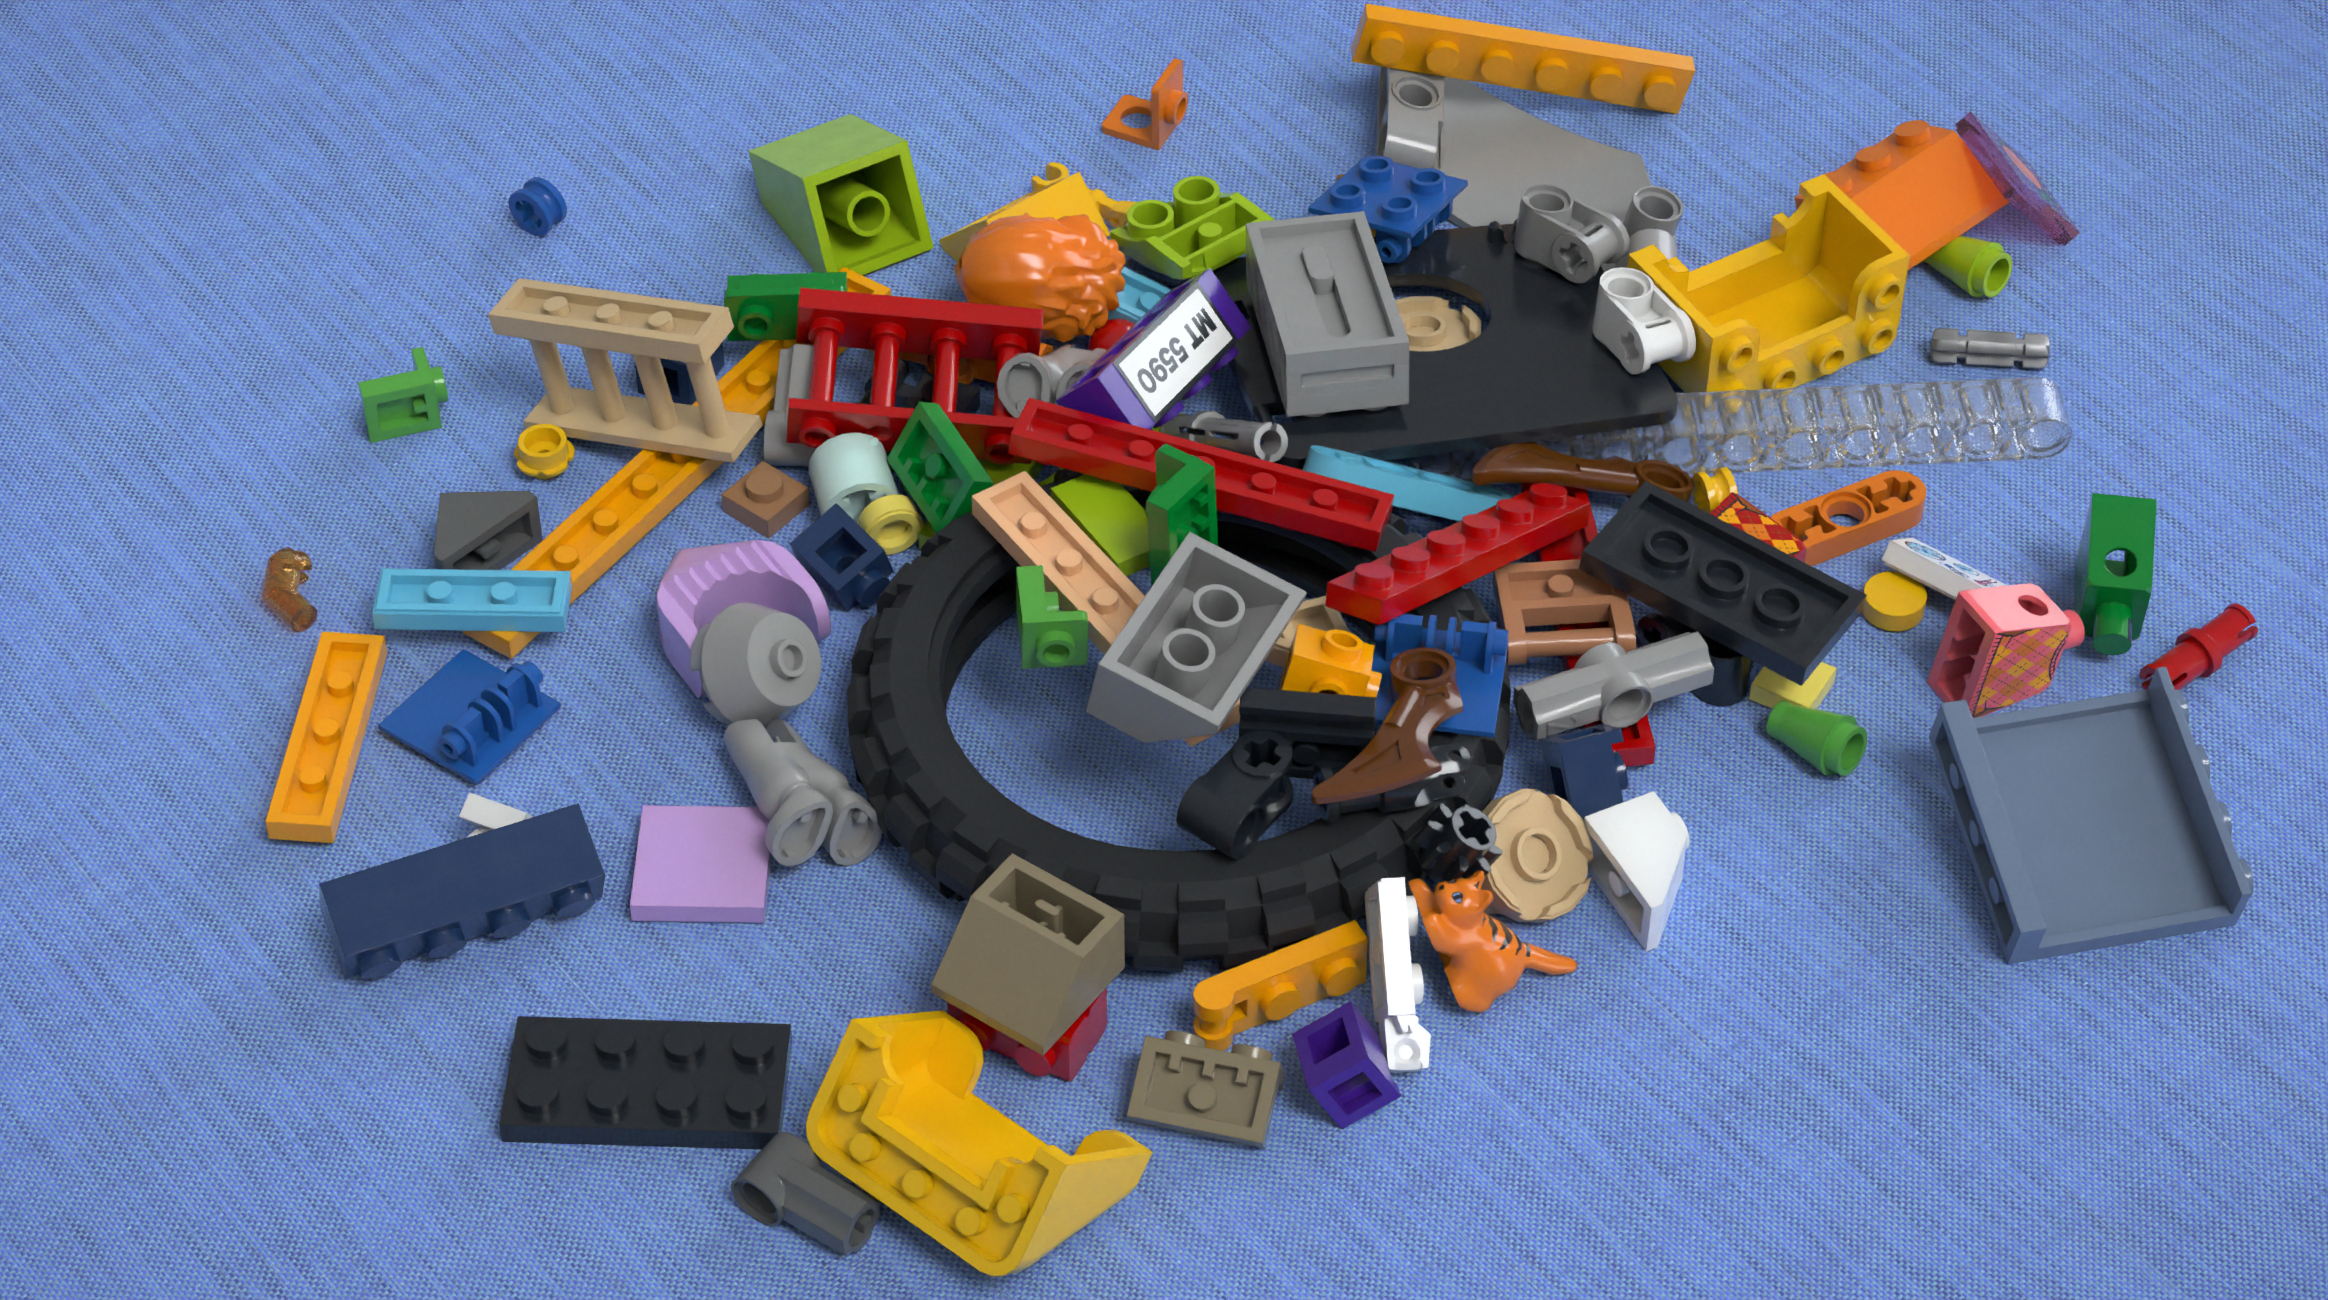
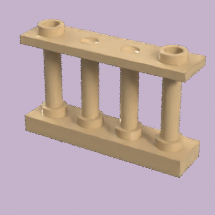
M518 278L488 314L494 334L529 340L546 394L524 419L523 422L526 429L537 424H552L560 427L566 436L570 438L734 463L762 426L759 415L726 411L710 357L734 328L728 307ZM556 343L581 348L594 391L570 387ZM608 351L633 355L646 398L621 395ZM660 358L686 363L698 406L673 403Z

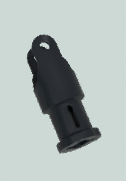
M1459 744L1429 747L1435 759L1442 765V771L1387 792L1352 800L1317 804L1321 818L1326 823L1337 822L1339 815L1372 808H1377L1380 813H1388L1425 806L1433 801L1457 797L1464 791L1466 785L1461 772L1465 771L1470 765V753ZM1457 754L1460 760L1453 761L1449 758V755ZM1326 762L1315 764L1313 769L1314 787L1335 775L1345 766L1331 768ZM1449 780L1452 781L1455 786L1452 788H1447L1443 785V782Z

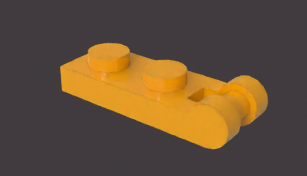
M1353 920L1204 979L1197 984L1193 993V1009L1197 1015L1193 1022V1035L1205 1039L1206 1048L1224 1051L1233 1043V1037L1237 1033L1270 1020L1284 1019L1295 1010L1327 997L1346 994L1355 986L1366 982L1368 937L1356 920Z

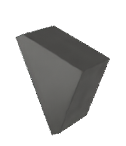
M530 491L440 493L434 547L436 569L501 570L543 541L537 496Z

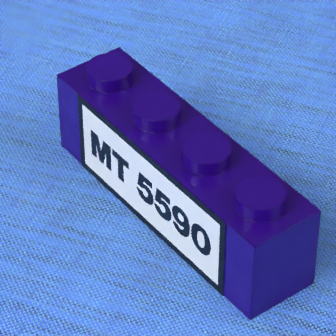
M1209 268L1163 296L1055 402L1057 405L1150 430H1152V427L1156 429L1173 419L1185 408L1180 399L1184 401L1192 397L1212 381L1207 372L1212 373L1220 369L1239 354L1234 345L1252 327Z

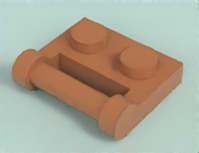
M1581 559L1512 563L1494 570L1492 585L1500 627L1503 630H1509L1507 666L1526 665L1527 658L1583 655L1589 649L1609 642L1620 644L1626 652L1636 649L1635 628L1628 595L1580 570ZM1606 621L1609 623L1608 628L1527 633L1525 631V626Z

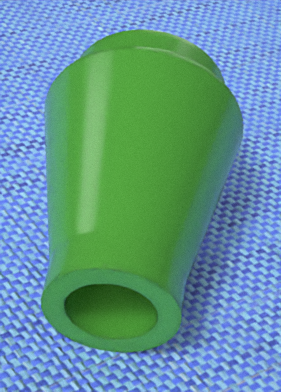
M1781 701L1772 709L1767 720L1766 731L1768 736L1781 741L1826 776H1831L1835 773L1842 776L1849 775L1858 766L1866 750L1867 732L1864 728L1858 726L1856 719L1850 715L1796 706L1789 702Z

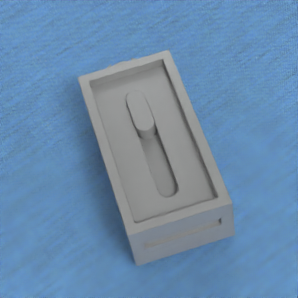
M1364 211L1246 223L1247 287L1286 416L1303 415L1306 417H1319L1329 412L1358 409L1377 411L1388 406L1409 404V339Z

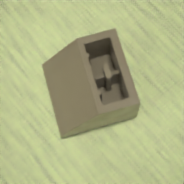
M1012 853L971 895L931 983V992L1043 1056L1125 968L1124 914Z

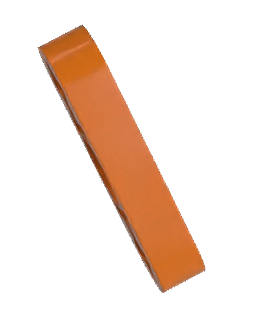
M1891 470L1773 514L1770 518L1803 541L1807 549L1805 563L1814 566L1918 525L1923 516L1926 487L1921 479L1909 472ZM1836 514H1847L1857 518L1861 523L1845 527L1833 523L1829 518Z

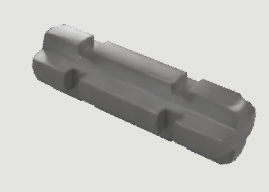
M1937 328L1934 329L1931 337V359L1933 362L1940 364H1956L1957 359H1964V365L2013 368L2014 362H2021V368L2043 369L2046 368L2049 360V338L2041 333H2024L2023 338H2015V332L1967 329L1966 335H1958L1959 329Z

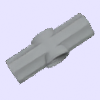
M1698 631L1680 634L1627 652L1618 643H1603L1584 653L1573 669L1514 687L1513 704L1518 714L1519 725L1529 740L1534 738L1539 740L1601 720L1606 725L1625 728L1642 719L1652 708L1654 702L1713 684L1714 667L1710 660L1708 646Z

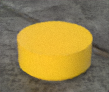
M1897 571L1878 573L1866 582L1863 593L1867 596L1862 613L1871 624L1887 631H1905L1917 626L1924 617L1927 592L1922 583Z

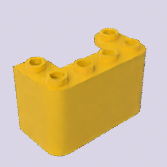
M1825 174L1800 183L1799 194L1804 197L1803 202L1789 218L1783 212L1773 216L1770 239L1689 272V269L1676 256L1667 260V257L1654 244L1628 255L1627 268H1633L1648 275L1654 285L1677 308L1683 310L1691 320L1696 337V349L1693 357L1684 362H1675L1672 359L1657 363L1709 418L1721 419L1735 416L1744 409L1772 397L1784 395L1793 388L1823 375L1835 373L1840 368L1872 354L1881 353L1891 346L1897 336L1910 255Z

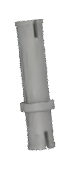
M1199 411L1193 415L1179 413L1173 419L1160 426L1161 433L1270 462L1280 460L1288 447L1286 431L1279 424L1274 423L1272 425V422L1261 423L1225 419L1223 415L1215 411ZM1186 428L1187 433H1182V430ZM1215 435L1230 437L1231 439L1215 437ZM1260 440H1264L1262 446H1260Z

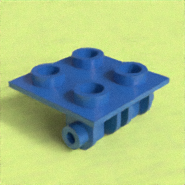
M1365 156L1308 207V213L1322 216L1364 211L1369 227L1376 230V247L1380 259L1385 263H1400L1408 257L1412 247L1421 245L1434 232L1435 227L1439 223L1445 222L1451 216L1453 199L1468 186V180L1445 175L1438 169H1419L1395 163L1392 159L1385 156Z
M1402 614L1381 625L1375 624L1374 641L1376 643L1372 671L1382 673L1377 693L1376 724L1383 723L1394 704L1390 686L1391 661L1398 654L1409 649L1420 647L1436 648L1453 656L1456 662L1457 688L1461 695L1463 711L1442 722L1434 731L1494 738L1509 644V630L1496 629V622L1489 621V624L1462 621L1461 632H1456L1457 617H1450L1448 631L1437 630V615L1431 614L1428 629L1422 628L1423 616Z
M463 649L379 723L378 729L477 785L561 708V703L540 691L539 683L543 681V674L534 663L525 661L522 665L512 664L504 672Z

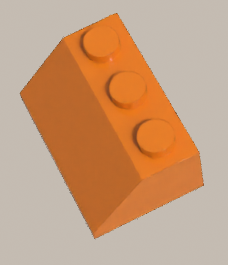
M1922 120L1908 121L1898 125L1894 129V133L1879 143L1861 149L1856 153L1854 159L1835 171L1825 173L1840 190L1910 255L1908 270L2009 203L2008 192L1954 130L1931 126ZM1800 194L1794 197L1796 209L1799 208L1804 200V197Z

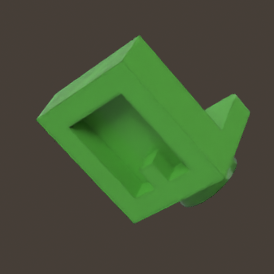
M423 347L411 349L414 371L358 382L365 427L370 443L442 428L438 403L448 401L446 383L441 366L430 368Z
M1042 565L1016 567V616L1022 669L1085 665L1088 662L1087 612L1083 610L1059 612L1057 591L1045 592Z

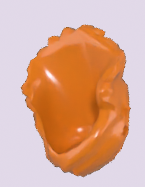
M1028 213L1021 216L999 218L970 237L954 267L959 289L963 291L966 302L1044 309L1042 336L1045 339L1052 338L1055 341L1059 340L1061 342L1072 340L1074 337L1092 336L1096 328L1100 329L1105 326L1108 320V311L1116 310L1119 307L1117 293L1124 291L1126 282L1121 274L1126 261L1124 254L1119 251L1118 243L1115 239L1108 240L1106 233L1100 226L1092 222L1089 216L1085 214L1063 216L1057 220L1054 217L1035 218Z

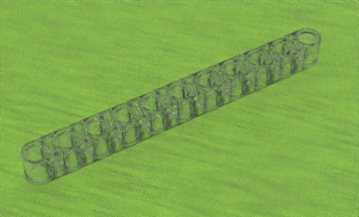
M2034 377L1675 393L1678 400L1677 414L1669 423L1533 442L1553 451L1578 458L1603 459L1617 456L1635 463L1643 460H1659L1679 467L1688 474L1701 471L1712 474L1715 469L1727 467L1731 473L2043 459L2053 457L2068 447L2072 439V430L2057 384L2047 378ZM1498 446L1410 457V466L1473 482L1471 474L1477 463L1484 455Z

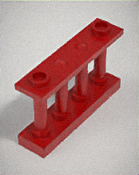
M800 287L796 343L814 344L809 399L789 398L786 443L804 444L810 448H818L830 438L841 434L858 432L876 437L882 443L885 451L891 452L914 411L913 408L894 407L899 352L936 355L932 403H937L941 406L978 460H988L999 465L1013 463L1031 464V459L1008 454L1010 435L1018 418L1013 417L1007 411L998 397L997 380L1004 364L1015 355L1030 352L1039 356L1044 309ZM838 347L875 350L870 405L833 401ZM960 357L996 361L993 416L956 412Z

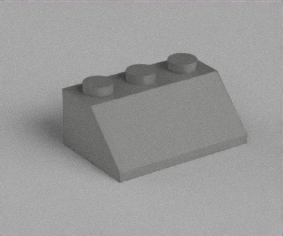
M1189 532L1099 662L1086 713L1144 743L1217 734L1303 603L1307 592Z

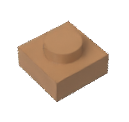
M764 461L760 462L721 494L724 513L768 539L810 505L809 487Z

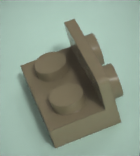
M1166 1031L1164 1039L1145 1035L1127 1112L1130 1122L1265 1149L1278 1090H1283L1286 1078L1281 1063L1272 1061L1273 1054L1270 1051L1245 1044H1234L1231 1052L1206 1048L1205 1039L1181 1031Z

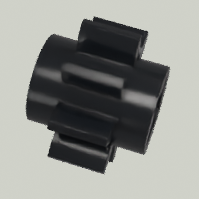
M1443 803L1440 804L1424 821L1425 826L1413 837V842L1422 847L1419 851V862L1422 869L1437 883L1449 882L1459 878L1467 879L1476 871H1483L1486 877L1492 871L1490 866L1502 855V850L1494 845L1497 834L1492 821L1480 810L1466 804L1458 808L1453 814Z

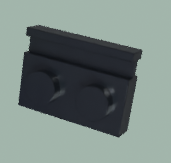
M1247 687L1240 697L1239 738L1248 732L1256 730H1270L1281 734L1289 741L1293 753L1292 766L1286 775L1294 778L1313 779L1315 764L1326 762L1331 768L1345 766L1369 744L1375 736L1377 697Z

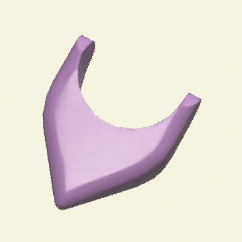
M751 540L681 549L673 556L657 589L656 605L660 638L664 653L671 665L697 698L706 695L702 687L699 670L691 672L690 669L691 650L695 637L702 626L711 623L721 611L731 605L750 602L793 615L807 625L817 642L830 636L831 620L825 598L815 580L786 548L771 541Z

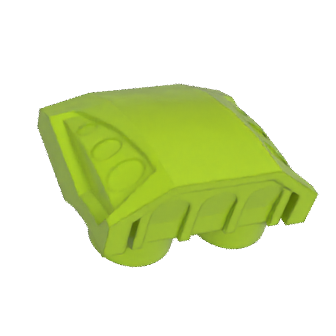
M1190 176L1181 179L1175 184L1173 188V202L1165 203L1160 200H1143L1133 204L1127 211V223L1124 225V229L1119 226L1111 230L1110 238L1111 240H1116L1119 251L1124 255L1131 257L1153 271L1168 275L1172 279L1183 280L1195 277L1209 268L1214 271L1246 254V223L1273 221L1275 219L1238 192H1220L1219 185L1213 179L1205 176Z

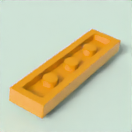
M321 632L265 820L269 839L334 843L388 654L384 635Z

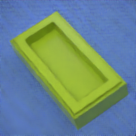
M1084 474L1051 488V498L1125 576L1150 567L1148 562V520L1145 510L1122 484L1113 481H1102Z

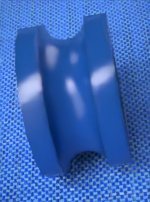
M533 177L524 184L523 189L515 191L508 200L513 218L519 226L534 236L547 234L552 229L553 224L556 225L561 222L567 214V206L561 193L549 181L540 177Z

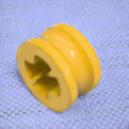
M1727 467L1715 469L1713 476H1709L1705 471L1696 472L1692 476L1694 481V488L1691 493L1693 505L1709 514L1732 492L1738 494L1734 477Z

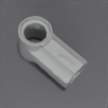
M794 344L788 349L780 350L774 410L767 412L764 429V460L769 465L809 467V460L816 448H810L804 444L786 443L789 398L809 399L814 345Z

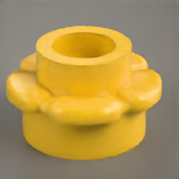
M537 424L528 427L520 434L514 456L518 460L517 467L522 473L537 479L546 480L552 479L567 470L568 462L574 459L575 449L572 443L567 440L565 432L560 427L552 424Z

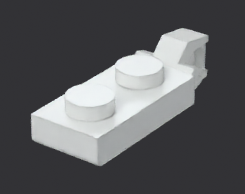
M1405 877L1381 878L1365 892L1374 1023L1379 1024L1380 1043L1390 1073L1423 1071L1429 1067L1431 1034L1418 1023L1419 1018L1415 1015V1005L1422 1003L1424 994L1422 969L1419 963H1411L1409 937L1416 936L1418 930L1417 903L1413 895L1406 896Z

